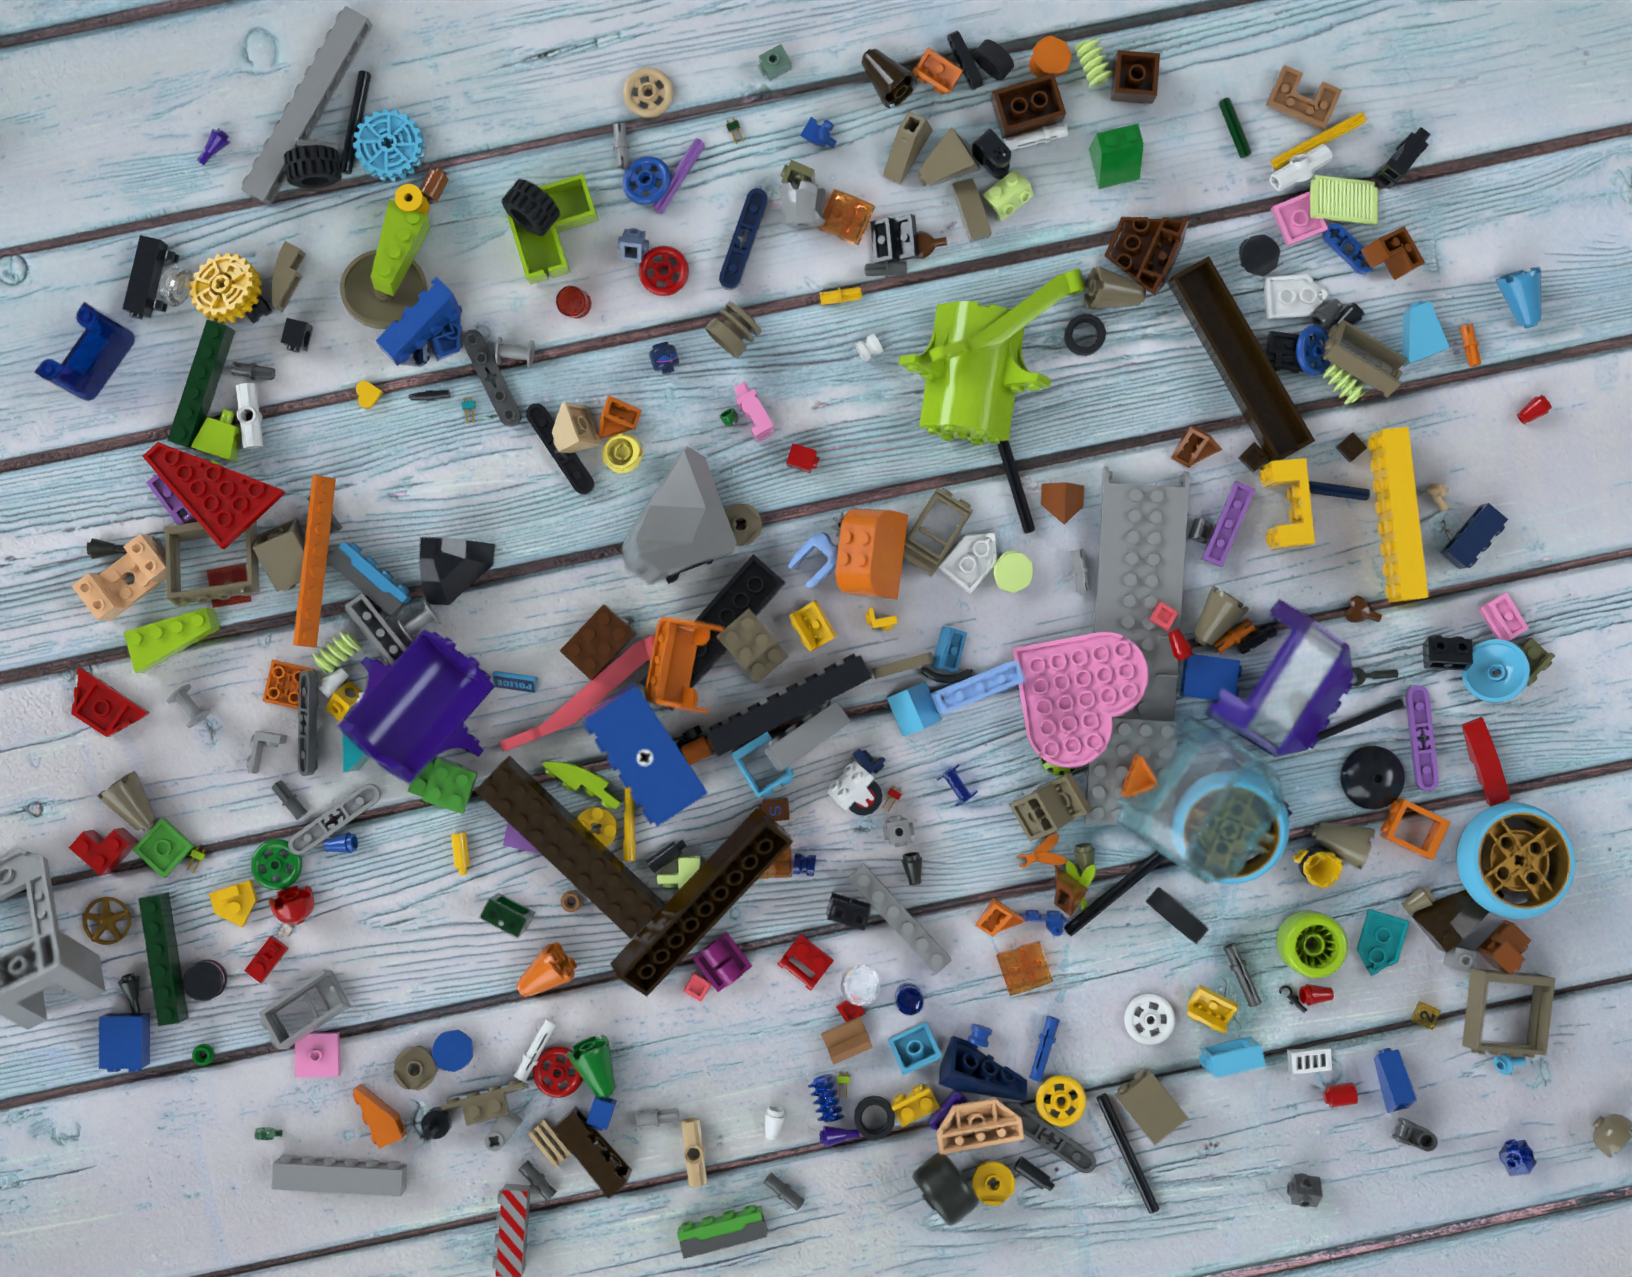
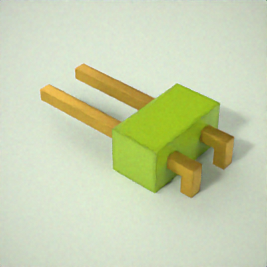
M199 846L193 849L190 854L192 859L187 870L190 869L194 858L198 859L193 873H195L200 860H204L206 853H204L206 849H203L201 852L198 850Z
M839 1071V1075H837L839 1098H841V1083L846 1084L847 1098V1084H850V1075H848L847 1071L846 1075H841V1071Z

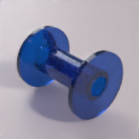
M959 763L936 778L937 781L945 778L958 797L959 801L955 803V807L963 804L978 793L977 790L970 793L957 775L956 768L960 766Z

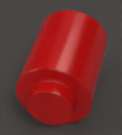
M1353 1082L1326 1086L1325 1091H1323L1324 1102L1329 1104L1330 1108L1358 1103V1095Z

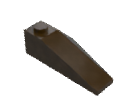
M1465 889L1434 901L1432 906L1418 910L1411 917L1438 950L1448 953L1467 937L1489 911L1480 906ZM1500 890L1495 892L1497 896L1503 899L1504 894Z

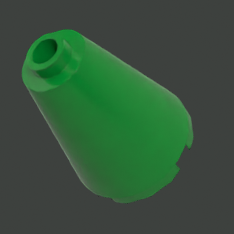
M601 1035L602 1039L597 1040L595 1036H592L573 1046L574 1051L571 1053L568 1051L567 1056L595 1096L604 1099L610 1097L616 1088L610 1046L607 1036Z

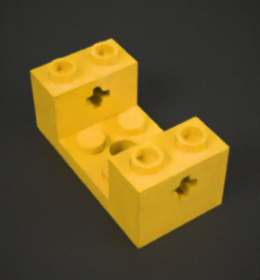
M1306 458L1271 461L1261 466L1259 480L1261 483L1263 482V487L1288 485L1286 497L1290 501L1291 506L1288 516L1292 524L1278 525L1268 529V533L1265 536L1267 546H1269L1270 550L1315 544Z

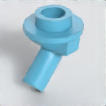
M1502 1053V1056L1496 1055L1494 1057V1065L1500 1073L1508 1075L1512 1073L1513 1066H1526V1058L1511 1057L1506 1055V1053Z

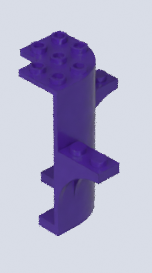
M426 630L422 631L392 666L389 664L385 666L377 658L373 660L365 657L360 662L368 671L369 678L366 690L355 707L337 725L364 754L377 761L378 765L387 772L408 784L412 783L432 759L447 750L460 748L477 757L482 754L484 750L478 745L480 741L474 735L467 732L469 728L464 722L495 687L490 681L491 676L479 668L480 663L472 656L468 658L462 652L455 649L456 644L450 638L446 637L444 639L438 633H431Z

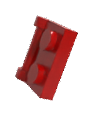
M800 933L777 965L787 969L811 991L834 962V959ZM792 955L815 973L812 978L789 961Z

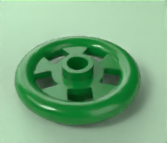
M282 839L268 840L262 843L252 856V874L256 881L267 889L282 890L288 888L296 882L301 874V855L293 854L289 850L288 841ZM271 849L274 854L266 858L264 853ZM282 849L289 852L287 858L279 854ZM274 861H277L279 863V867L277 869L273 867ZM265 864L268 873L262 874L260 865ZM288 864L293 865L291 874L285 872ZM272 875H281V881H272Z

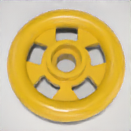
M1056 1075L1048 1078L1040 1085L1036 1093L1035 1103L1037 1111L1044 1121L1053 1126L1065 1127L1074 1124L1082 1117L1087 1099L1085 1091L1078 1081L1069 1076ZM1063 1084L1064 1090L1055 1091L1054 1085ZM1072 1090H1074L1077 1094V1098L1073 1100L1071 1099V1096L1068 1093ZM1045 1094H1051L1050 1103H1044ZM1059 1097L1064 1098V1102L1061 1104L1057 1103ZM1072 1105L1076 1110L1069 1116L1065 1111ZM1052 1108L1060 1112L1058 1117L1049 1114Z

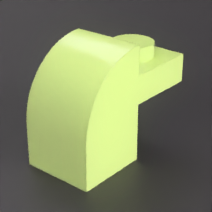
M680 856L679 873H659L657 875V884H662L664 888L675 887V884H679L680 889L701 867V856Z

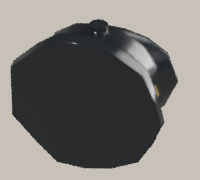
M1256 235L1242 242L1239 247L1240 265L1247 272L1263 277L1277 268L1280 249L1272 238L1267 235Z

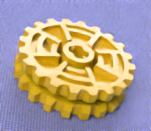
M225 253L224 256L217 254L215 259H207V264L199 266L200 271L195 272L193 275L195 280L190 282V286L193 288V290L189 291V295L193 298L191 300L192 304L196 306L198 311L203 312V315L208 319L210 318L214 322L219 320L222 324H226L227 320L233 323L236 322L238 317L244 318V313L251 312L253 310L252 305L258 303L259 300L256 298L262 292L259 289L262 285V281L258 279L260 274L251 264H248L246 259L241 258L238 254L232 256L231 253Z

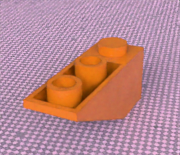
M359 1084L353 1089L354 1101L357 1105H360L362 1119L371 1130V1140L374 1144H377L379 1149L402 1139L407 1134L398 1112L364 1085Z

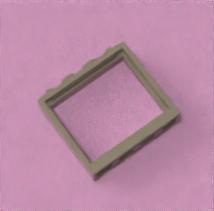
M255 521L244 531L246 532L248 581L181 591L180 542L211 536L199 522L165 527L167 598L174 605L187 606L193 602L207 603L212 599L226 600L230 599L231 596H250L252 593L260 592L258 557L252 548L257 538V522Z
M1471 968L1462 1046L1470 1048L1472 1053L1482 1055L1485 1054V1051L1497 1056H1502V1052L1514 1057H1519L1520 1054L1530 1058H1534L1535 1055H1547L1555 978L1542 974L1515 972L1510 975L1498 970ZM1488 981L1534 985L1527 1044L1482 1041Z

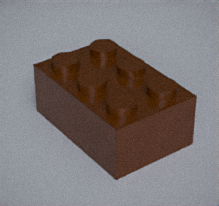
M1054 73L992 92L990 99L1002 139L1063 122L1066 115Z
M603 604L559 651L584 675L593 680L637 633L607 605Z

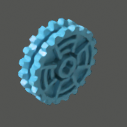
M383 109L382 113H378L376 110L373 112L372 117L365 116L364 124H358L357 127L360 130L359 132H354L353 136L357 139V142L353 143V148L357 151L355 155L359 159L360 164L367 172L371 173V176L374 178L378 176L381 181L385 182L387 178H390L391 182H396L397 178L405 180L407 174H415L414 168H420L422 164L419 161L425 158V153L422 152V149L426 148V144L423 142L424 136L413 119L408 118L407 114L403 113L401 115L395 109L392 112H389L388 109ZM392 143V147L388 148L387 144Z

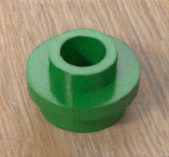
M208 1044L198 1045L192 1053L194 1062L200 1066L210 1064L215 1056L213 1048ZM202 1051H205L207 1053L206 1058L202 1057Z

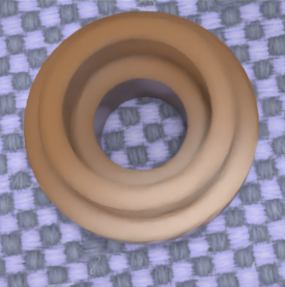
M568 891L561 898V906L567 912H575L582 905V897L576 891ZM570 897L575 899L574 905L568 903Z

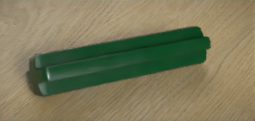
M1229 97L1224 98L1218 104L1240 158L1248 157L1252 151L1231 99Z

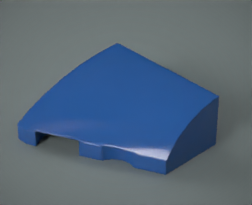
M461 313L455 321L449 322L444 326L438 335H434L428 340L437 361L460 352Z

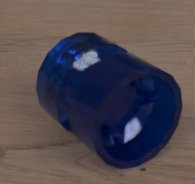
M910 982L903 983L895 992V1002L900 1012L908 1016L920 1012L924 999L917 985Z

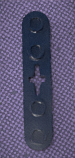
M760 188L749 191L725 257L719 280L721 286L726 290H733L739 286L766 210L768 197L766 192ZM748 229L747 239L749 242L745 241L741 250L739 249L740 239L738 237H742L745 230Z

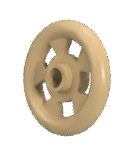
M648 67L638 69L625 82L623 89L624 101L627 107L640 117L652 118L659 116L669 108L672 102V83L668 76L658 69ZM649 76L650 82L640 83V78ZM659 80L664 86L661 90H658V87L655 85ZM632 88H638V97L632 96ZM651 91L652 95L646 96L645 92ZM658 96L664 99L659 106L654 103ZM641 101L649 104L647 109L639 107Z

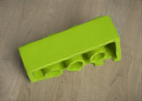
M389 199L371 273L374 289L394 297L430 230L428 215L417 210L412 212L403 211L396 205L395 201Z
M202 608L123 633L135 673H146L154 666L165 662L168 658L184 651L190 645L218 631L220 627L215 609Z

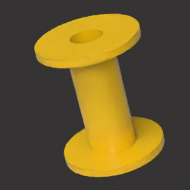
M404 184L397 189L395 203L401 210L406 212L417 210L426 215L428 214L430 209L429 201L422 195L417 186Z

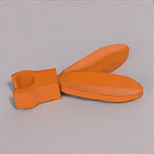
M1057 833L1050 834L1038 845L1033 853L1018 855L1016 858L1025 857L1026 863L1019 866L1024 868L1036 861L1058 866L1065 864L1067 859L1062 855L1048 853L1057 843L1059 835Z

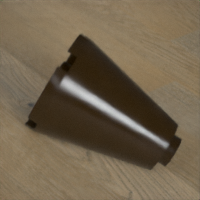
M869 49L863 54L861 64L882 104L887 108H891V104L898 106L905 101L914 90L912 88L913 83L917 84V76L877 49Z

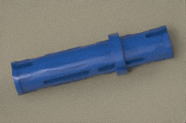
M1052 1016L1046 1017L1043 1033L1039 1035L1040 1043L1029 1075L1030 1079L1038 1082L1043 1080L1052 1044L1056 1042L1054 1037L1060 1019Z

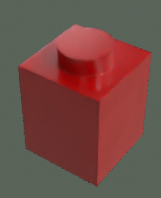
M792 443L786 464L788 467L811 473L812 468L817 469L820 457L816 456L817 450Z

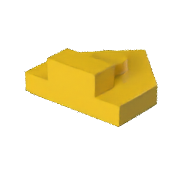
M252 880L209 893L215 914L240 927L245 926L258 900Z

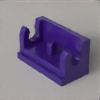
M953 1090L940 1105V1108L928 1119L929 1126L933 1130L936 1129L938 1131L953 1105L971 1101L961 1092Z

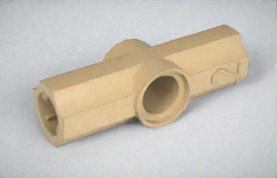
M687 1118L681 1121L688 1183L689 1187H701L708 1182L700 1118ZM691 1148H696L699 1150L700 1154L698 1156H692L689 1153V1150Z

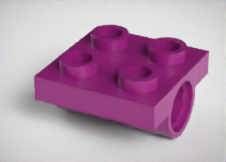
M725 932L693 957V960L717 992L734 983L752 967L750 961L728 932Z

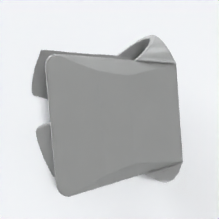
M803 180L800 181L798 189L793 188L791 182L783 184L779 188L783 206L781 223L791 228L824 225L826 219L823 215L826 190L824 188L817 189V184Z

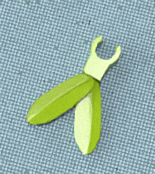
M1068 860L1066 862V872L1084 887L1088 888L1095 877L1096 866L1092 864L1086 867L1082 875H1080L1077 866ZM1085 895L1080 902L1082 904L1081 910L1087 906Z

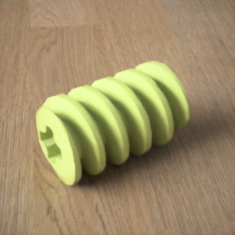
M1088 39L1074 47L1078 51L1077 57L1081 58L1080 64L1084 66L1083 72L1087 74L1086 79L1091 81L1089 83L1090 88L1104 84L1113 73V70L1106 71L1110 63L1102 62L1107 55L1099 54L1104 48L1096 47L1101 42L1100 39Z
M1331 364L1325 370L1322 378H1331L1328 385L1336 384L1333 391H1342L1339 398L1347 397L1344 402L1345 405L1355 402L1369 390L1365 389L1362 391L1363 382L1356 384L1358 381L1357 377L1351 378L1352 374L1335 364Z
M340 631V640L332 637L333 645L326 642L327 650L322 647L319 648L321 655L312 653L316 664L326 674H328V671H335L334 665L340 667L342 664L341 660L347 661L348 655L354 656L355 650H362L360 643L351 632L347 631L348 634H344Z

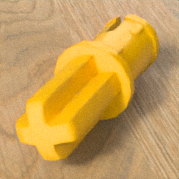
M860 287L842 290L838 288V290L820 292L821 306L834 303L842 305V302L862 299Z

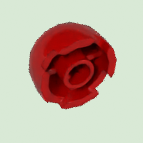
M298 886L285 888L277 892L278 897L269 899L273 915L283 923L301 924L314 909V895L312 888L309 886L298 890Z

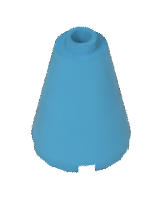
M1539 266L1532 267L1530 272L1519 270L1496 279V283L1518 325H1524L1525 329L1537 326V322L1541 320V268Z

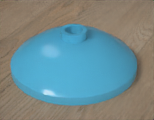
M1491 639L1483 641L1472 648L1473 664L1467 671L1461 670L1466 688L1475 697L1486 702L1500 703L1515 698L1524 690L1530 676V665L1526 655L1518 646L1506 640ZM1495 671H1501V675L1499 677H1494L1493 674Z

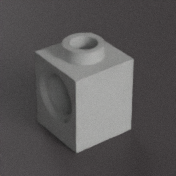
M1455 946L1448 953H1445L1443 965L1471 973V968L1475 967L1478 952Z

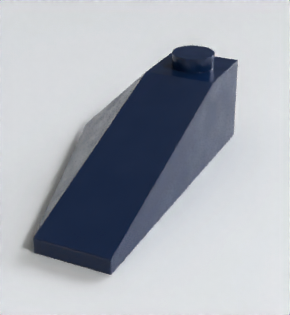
M956 1036L951 1037L940 1065L939 1085L961 1092L1018 1101L1027 1100L1026 1079L1007 1066L1002 1067L993 1061L994 1057L990 1054L986 1056L977 1050V1045Z

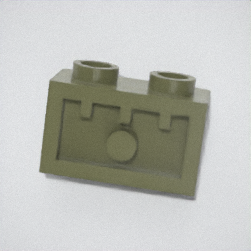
M791 160L789 166L785 164L782 170L781 182L785 184L786 182L792 183V181H795L797 186H799L802 180L815 183V170Z
M1529 638L1520 647L1530 665V676L1526 686L1532 685L1537 680V675L1541 670L1544 671L1551 666V660L1555 657L1553 653H1547L1533 638Z

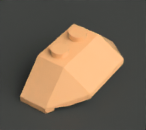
M996 1098L953 1105L936 1133L940 1155L1024 1139L1021 1117Z

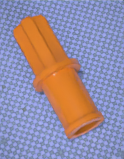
M1473 324L1459 327L1464 344L1462 349H1465L1469 367L1481 364L1478 350L1479 342L1476 341Z

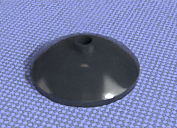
M1365 746L1353 751L1346 758L1341 768L1340 782L1345 795L1352 803L1365 809L1375 810L1385 808L1396 801L1404 787L1405 773L1400 760L1391 751L1379 746ZM1378 774L1380 780L1375 782L1374 777Z

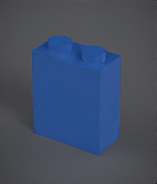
M1197 654L1184 659L1179 696L1220 701L1222 697L1219 693L1224 689L1238 698L1239 686H1237V680L1242 674V666L1239 665L1240 660Z
M107 1013L99 1017V1069H107V1072H118L121 1069H128V1072H139L150 1064V1013Z

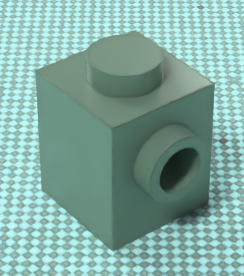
M782 44L759 55V71L763 77L766 75L769 81L792 70L791 61Z

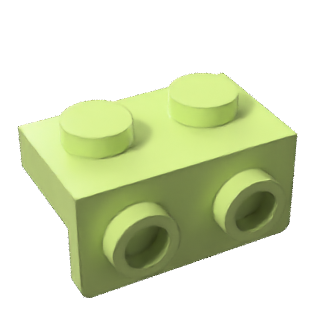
M1015 169L982 194L983 200L996 211L1001 221L1034 196L1030 182Z

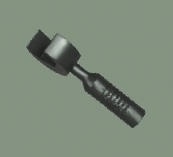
M1352 667L1353 672L1358 675L1357 683H1354L1353 686L1362 685L1366 678H1398L1397 669L1373 671L1370 674H1365L1361 668Z
M697 725L682 733L683 736L672 738L677 746L680 741L684 739L688 741L703 732L700 726Z

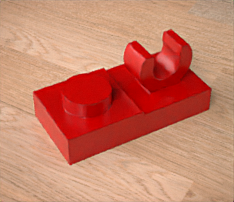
M273 935L270 936L244 971L259 983H263L289 948Z

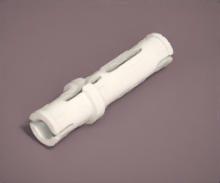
M1066 123L1051 127L1044 126L1037 131L1005 138L1003 143L1010 151L1038 143L1045 142L1047 144L1051 140L1067 137L1068 130Z
M545 1018L527 1053L523 1054V1060L514 1077L526 1082L534 1065L538 1064L539 1061L537 1060L557 1023Z

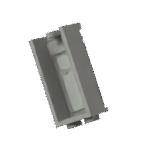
M322 970L260 1011L259 1015L262 1018L260 1019L262 1026L271 1035L270 1040L273 1046L278 1048V1050H287L352 1006L332 970Z

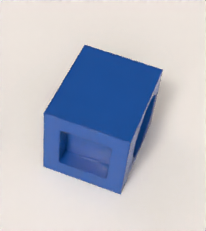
M595 1096L587 1124H590V1127L595 1130H607L617 1100L609 1097L602 1099Z

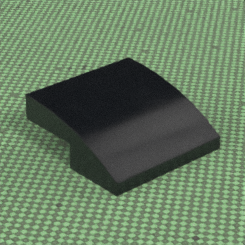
M909 214L896 218L886 217L870 221L874 263H884L886 260L888 262H895L919 257L915 215Z

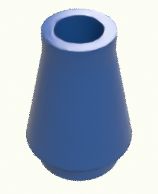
M350 832L331 839H325L324 841L326 852L352 853L358 848L357 836Z

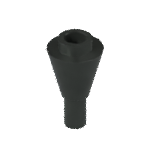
M94 538L91 539V542L87 543V554L91 555L92 559L127 552L123 548L125 545H115L114 543Z
M134 973L123 975L118 984L130 1003L132 1014L141 1012L138 1001L140 976H135Z

